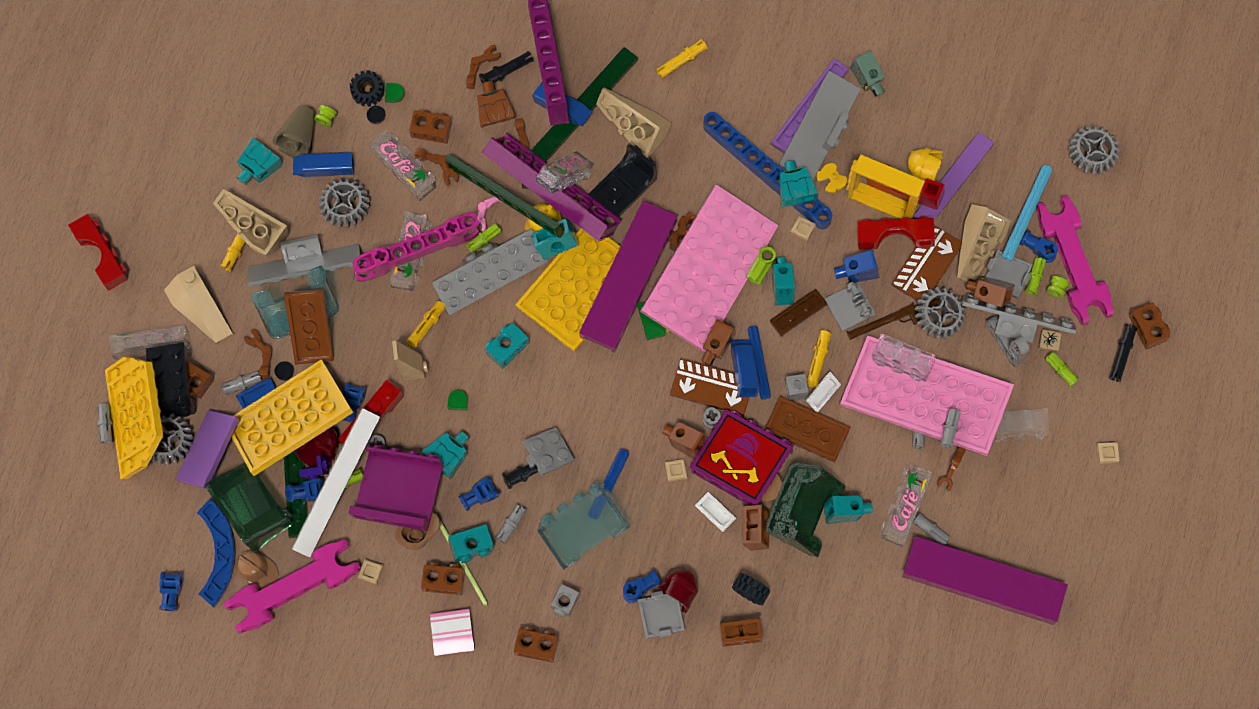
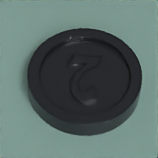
M372 106L368 109L366 115L370 123L380 124L384 121L385 111L382 107Z
M284 361L276 365L274 372L279 380L287 381L292 378L294 368L289 362Z

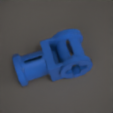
M1030 230L1026 232L1020 242L1021 246L1025 245L1033 250V253L1045 259L1046 263H1051L1056 258L1058 252L1057 244L1047 241L1042 237L1041 239L1031 234Z
M349 382L346 383L343 395L353 413L344 418L343 421L351 423L355 419L356 410L361 408L365 399L366 386L361 388L353 386Z
M491 477L478 482L472 487L473 491L463 496H458L466 511L477 503L482 505L500 496V492L496 491Z
M323 479L304 481L298 486L286 485V499L288 502H293L294 499H302V502H315L322 488L321 483H323Z
M651 570L650 574L645 577H639L634 581L627 582L623 587L625 601L635 603L648 590L656 585L659 586L661 581L656 572ZM631 589L632 591H635V595H633L632 593L628 594V590Z
M161 572L159 585L160 593L163 596L162 605L159 606L160 610L177 611L175 606L176 596H180V590L182 589V572H178V574Z

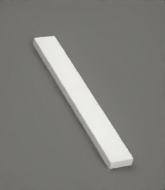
M361 408L292 546L293 550L311 557L380 418L379 416Z

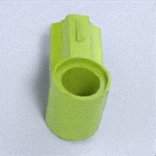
M766 246L760 250L757 259L746 275L750 282L761 285L768 271L774 265L776 252L772 247ZM764 254H770L772 256V259L764 260L762 256Z

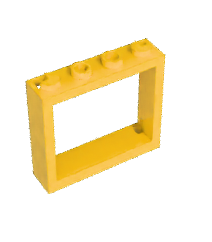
M861 154L858 160L854 159L847 182V198L899 220L904 217L912 219L925 181ZM861 176L909 195V201L907 202L861 183Z

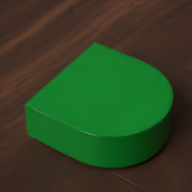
M386 83L385 103H398L404 98L403 87L397 83Z
M461 390L452 391L448 396L447 409L467 411L468 399L466 394Z

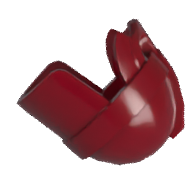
M334 428L325 430L297 448L295 451L296 456L313 468L318 467L317 455L329 456V462L332 463L337 449L336 431Z
M684 568L669 573L658 586L663 594L671 596L683 605V613L688 612L693 599L698 593L696 576Z

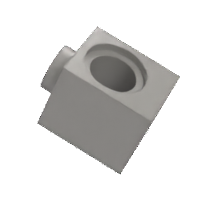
M805 374L786 377L785 387L788 400L806 399L808 397V387Z
M561 584L551 604V608L554 610L553 613L560 617L565 615L570 617L580 597L579 592ZM563 598L570 600V604L566 607H562L559 604V601Z

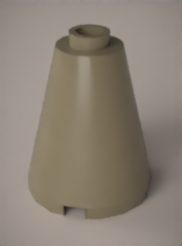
M308 105L298 106L273 138V144L279 146V151L291 157H298L299 155L309 153L315 115L312 108Z

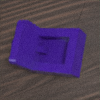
M326 455L316 456L318 467L299 470L300 477L307 478V481L319 479L318 476L328 475L330 463Z

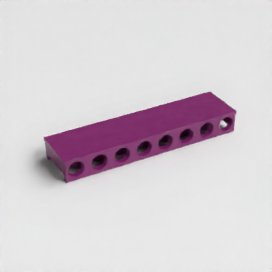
M528 0V9L550 126L563 123L568 124L567 103L547 0Z
M505 133L502 138L494 139L492 137L481 152L598 242L613 236L616 228L622 221L621 218L564 175L558 173L556 169L508 133ZM548 173H553L548 179L546 178ZM563 184H567L562 190L561 186ZM577 195H582V196H583V197H579V199H578L577 201L575 200ZM592 206L598 207V208H594V210H593L592 212L590 211V208H591ZM611 217L614 223L608 225L605 223V219Z
M642 201L579 332L580 338H585L615 353L677 223V215Z
M916 536L914 537L903 578L1051 625L1058 622L1068 584Z

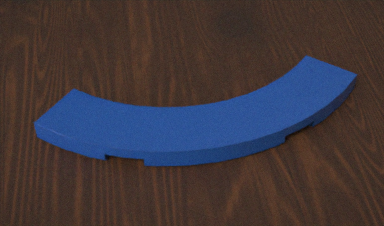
M210 498L197 513L205 521L212 534L215 562L213 571L207 583L199 592V595L214 608L224 595L233 574L235 542L228 520L217 504Z

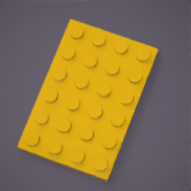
M581 228L576 233L578 246L559 253L515 304L518 310L573 352L585 341V338H580L579 332L621 247L609 237L598 242Z
M321 359L233 415L239 419V422L233 432L232 439L251 474L255 476L352 414L353 411Z

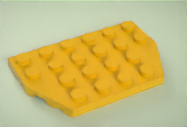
M122 357L105 369L120 479H129L145 469L163 438V426L161 424V409L158 405V390L155 385V371L152 362L132 357Z

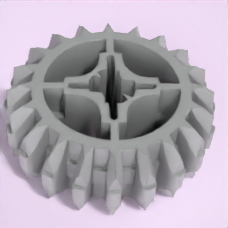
M1089 125L1086 126L1085 130L1081 128L1078 133L1074 134V139H1071V146L1068 148V151L1071 152L1069 157L1074 159L1073 165L1079 164L1078 170L1084 168L1085 174L1088 170L1091 171L1092 175H1095L1096 171L1099 174H1102L1103 170L1108 172L1110 167L1115 166V161L1119 159L1120 149L1117 148L1119 142H1115L1116 135L1110 136V130L1104 132V126L1100 130L1097 129L1096 125L1093 126V129ZM1103 144H1105V146L1107 147L1108 154H1106V151L1103 149ZM1080 146L1083 147L1082 149H1083V150L1085 151V153H1086V156H1085V157H1084L1083 154L1081 153Z
M340 178L339 183L333 180L332 186L326 185L328 190H322L324 196H319L321 201L319 208L322 209L320 212L323 216L325 215V220H330L331 225L337 223L338 227L341 228L342 224H345L348 228L351 222L354 226L356 225L355 220L362 222L361 215H367L365 210L369 209V204L367 203L370 202V199L367 197V190H363L362 184L358 185L356 180L351 183L350 178L344 182L343 178ZM335 197L336 202L333 204L334 207L330 209V202L332 198ZM359 197V203L354 209L352 204L355 202V198Z
M936 287L934 291L929 289L927 294L923 293L921 295L922 299L917 301L920 306H916L915 310L920 313L916 314L915 318L921 319L917 322V325L923 324L922 331L928 329V336L934 333L935 338H939L941 335L945 339L947 335L953 336L954 332L960 331L959 327L964 326L962 320L966 319L967 316L962 313L967 308H961L962 301L959 302L957 300L960 295L953 296L954 290H950L947 293L946 287L942 288V290ZM932 299H940L936 307H928ZM947 302L951 305L953 310H951L948 307ZM938 310H942L944 315L940 316ZM929 316L934 319V323L930 320ZM953 318L950 326L942 327L945 319Z
M163 414L161 418L163 438L158 448L165 447L168 452L161 453L155 451L151 461L155 462L157 460L159 465H162L165 461L166 465H170V460L177 463V457L184 459L182 453H189L186 447L192 446L189 440L193 439V436L189 434L192 430L190 427H187L188 423L182 421L180 416L175 419L174 414H171L169 418L168 415ZM165 426H174L179 430L167 431ZM165 434L168 436V441H167V442H168L169 446L167 445L166 442H164V441H165ZM180 440L178 446L174 449L175 442Z

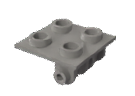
M851 282L847 285V288L824 299L842 331L876 315L858 282L855 284Z

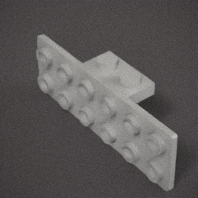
M828 71L785 151L779 166L785 169V162L795 160L797 169L806 167L813 181L827 152L832 147L836 148L841 139L838 137L840 132L846 130L849 124L847 121L848 113L860 92V88Z
M528 229L499 246L495 243H488L482 246V250L479 252L467 254L465 259L461 261L463 263L462 266L434 280L432 284L441 302L445 304L447 313L451 315L547 263L548 259L544 260L535 248L532 235L534 233L533 230Z
M318 235L280 242L284 259L249 266L248 286H261L268 282L276 283L287 278L296 279L302 275H315L326 270L335 271L345 266L354 267L352 262L356 257L360 256L359 244L322 251Z
M971 293L963 295L962 298L963 306L999 315L995 329L996 334L1016 339L1022 336L1027 342L1033 343L1037 325L1076 334L1077 331L1075 323L1072 322L1073 320L1066 317L1057 319L1053 318L1054 315L1043 312L1042 315L1037 314L1033 309H1018L1016 305L1011 303L999 307L975 299L974 294Z

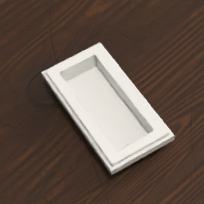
M829 372L806 398L807 403L815 412H819L841 386L840 382Z
M709 492L695 504V507L722 532L736 519Z

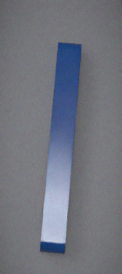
M715 112L707 113L704 116V131L780 195V185L777 181L779 180L780 173L784 172V170ZM709 121H714V122H716V124H715V125H709L708 122H709ZM728 133L730 134V136L723 137L721 134ZM740 144L743 145L744 148L737 149L735 146ZM755 156L758 160L751 161L749 157ZM769 168L772 171L770 173H765L763 169ZM818 199L792 205L805 218L815 223L817 228L827 229L831 225L832 212ZM811 204L814 208L807 209L804 205ZM826 216L828 220L821 221L818 217Z

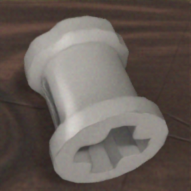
M714 407L706 409L703 414L704 426L714 429L721 418L719 410ZM712 415L715 421H711L709 416Z

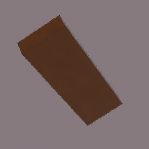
M815 289L772 318L770 323L780 337H782L827 306V302Z

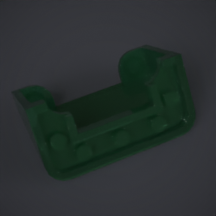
M246 463L217 476L205 484L206 489L240 539L247 547L254 551L259 550L294 524L290 519L293 517L286 507L283 509L279 506L261 480L260 474L253 476Z
M803 463L792 464L786 473L767 521L766 531L773 537L807 555L818 557L822 548V542L813 534L824 504L832 496H842L846 486L823 467Z

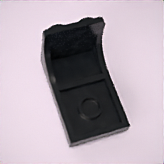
M630 143L626 146V153L619 164L589 193L591 197L618 217L657 180V168L654 160L650 157L646 158L638 146H633Z
M184 342L146 348V361L152 362L155 371L158 405L161 409L160 418L163 417V414L168 415V418L171 414H174L175 417H187L195 414L196 411L189 389L186 346Z

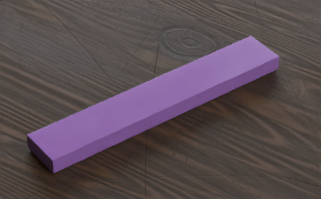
M836 59L832 60L771 141L773 147L785 153L827 72L831 71L844 78L849 71L847 66Z
M979 132L940 181V183L945 184L944 196L938 210L922 205L913 216V219L929 217L934 218L935 221L992 148L994 142Z

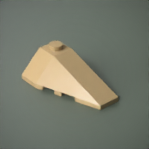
M606 88L602 89L596 103L608 120L613 121L617 126V131L620 135H624L633 146H638L646 158L662 143L672 124L659 114Z
M225 189L221 191L213 202L215 208L247 245L265 257L278 250L281 246L280 242H284L289 235L287 225Z
M971 205L964 224L957 278L968 283L969 279L975 280L984 268L986 259L992 257L995 253L993 250L996 245L1004 240L1011 220L987 207Z
M194 266L176 275L164 289L173 307L216 344L233 335Z
M401 339L392 341L394 361L402 381L425 379V372H428L427 361H423L422 355Z

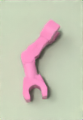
M496 197L478 204L477 219L479 226H482V232L487 229L485 219L487 209H490L497 202H502Z

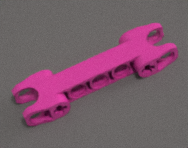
M1067 195L1062 196L1060 199L1063 213L1059 215L1051 214L1043 202L1037 204L1036 210L1041 233L1044 239L1054 238L1074 289L1067 292V299L1072 312L1082 326L1087 325L1089 322L1087 307L1091 305L1098 306L1106 318L1112 317L1114 313L1108 286L1105 281L1096 283L1075 231L1082 228V221L1078 210Z
M466 213L445 221L439 227L389 247L376 248L356 257L352 264L357 281L366 282L381 277L393 268L443 248L456 247L475 238L479 233L477 228L479 221L476 214ZM466 218H472V219L474 220V222H472V221L464 222V220H465ZM474 230V233H473V234H471V235H466L467 233H469V232H471V231ZM434 237L437 238L439 241L437 243H431L429 239ZM417 244L421 246V249L413 250L411 247ZM399 251L404 255L398 258L394 256V253ZM360 260H365V262L357 265ZM369 273L366 277H361L358 275Z
M346 539L317 549L311 554L315 562L266 588L259 590L257 584H251L239 590L224 603L227 611L240 606L246 607L248 611L246 619L235 627L237 632L241 634L253 629H259L274 619L271 613L272 610L323 583H326L328 589L336 588L361 570L358 562L348 566L337 564L339 554L350 547Z

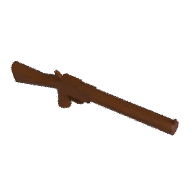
M940 299L930 301L928 307H936ZM912 302L911 305L853 331H846L847 336L851 340L897 320L902 323L912 320L913 324L916 325L920 319L915 318V315L918 313L915 307L920 305H914ZM908 315H909L910 318H911V319L906 320V321L900 320L901 318H904V317H906V316H908Z

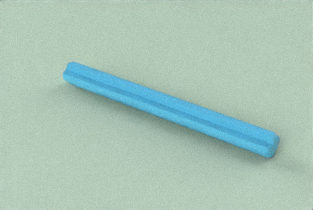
M1049 165L1041 167L1003 251L1002 257L1004 260L1011 261L1051 175L1052 168Z

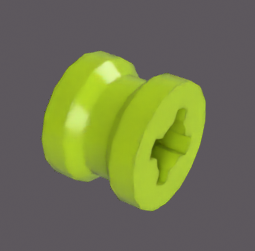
M320 105L319 113L315 115L314 120L324 127H331L332 119L336 117L337 112L328 106Z
M1053 276L1050 280L1051 286L1047 288V293L1056 298H1064L1066 295L1065 289L1069 287L1070 283L1062 277Z

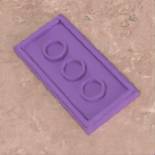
M208 410L176 480L207 490L239 419Z

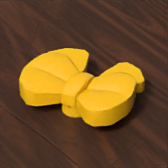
M834 163L826 164L816 175L817 182L829 179L830 182L825 188V191L828 193H836V191L842 190L848 182L846 176L839 175L837 166Z

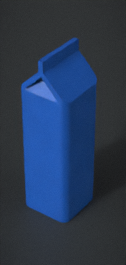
M541 82L533 93V99L536 104L547 109L543 83ZM565 94L569 122L583 126L593 111L589 110L583 103Z
M352 152L302 154L298 157H293V175L302 177L354 175V158Z
M732 340L731 355L738 396L740 398L758 396L760 386L752 344L750 340Z

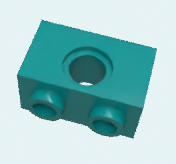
M567 219L557 222L564 232L561 238L556 237L544 228L532 233L535 248L544 260L578 246L576 231Z
M513 322L509 326L505 325L500 330V335L495 339L489 340L485 348L486 354L502 369L529 344V338ZM505 341L511 343V345L507 348L501 346V344Z
M486 524L450 535L448 539L456 563L460 561L461 563H467L476 556H488L494 547ZM468 542H474L477 545V547L474 549H470L466 546V544Z

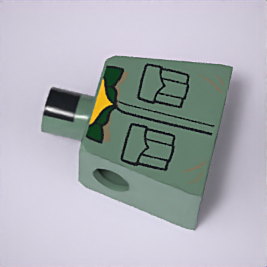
M872 50L857 57L850 66V70L865 92L871 89L875 97L882 95L885 90L881 83L885 76Z

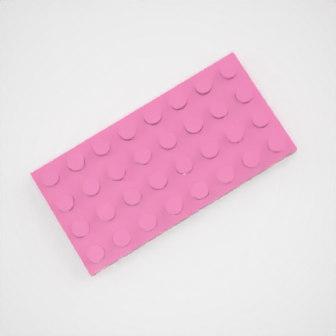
M715 185L640 312L695 348L705 352L703 345L716 320L723 322L747 281L746 275L757 259L760 250L768 245L779 225L726 190Z
M867 335L840 406L941 441L944 433L943 425H946L949 410L957 409L961 414L957 426L959 430L955 434L953 445L988 456L1014 384Z

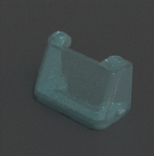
M322 265L313 268L307 274L309 286L298 291L323 289L327 317L330 318L338 313L339 304ZM264 290L251 294L252 301L269 336L273 339H280L289 335L290 329L285 297L273 300L271 294Z

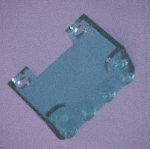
M599 481L589 487L590 490L585 494L580 492L572 498L574 501L568 505L566 502L556 508L557 512L552 515L548 513L540 519L541 522L537 531L563 570L580 560L581 554L609 536L614 538L630 527L604 482L601 484Z

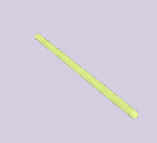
M434 513L437 515L439 519V528L441 529L443 535L445 536L448 542L450 535L447 532L442 521L440 520L438 514ZM460 561L459 563L483 605L487 606L488 602L466 563H461Z

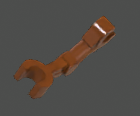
M491 45L486 49L483 55L471 59L470 73L466 79L467 88L474 89L476 72L481 63L487 60L488 62L497 61L501 58L500 52L492 54V52L496 51L495 45Z
M522 118L515 119L514 124L519 135V142L529 148L524 132Z
M416 149V160H428L440 165L443 170L444 184L446 186L450 185L448 180L450 177H453L456 183L458 182L457 173L452 168L450 169L444 155L429 154L423 149Z
M252 329L251 333L254 335V338L248 339L245 336L244 340L246 344L254 348L257 347L262 351L263 362L260 367L261 379L270 378L269 362L272 350L262 342L258 332Z
M958 448L950 464L951 468L947 476H943L938 480V487L941 486L943 481H946L949 484L947 491L952 489L953 481L951 477L955 469L958 468L966 449Z

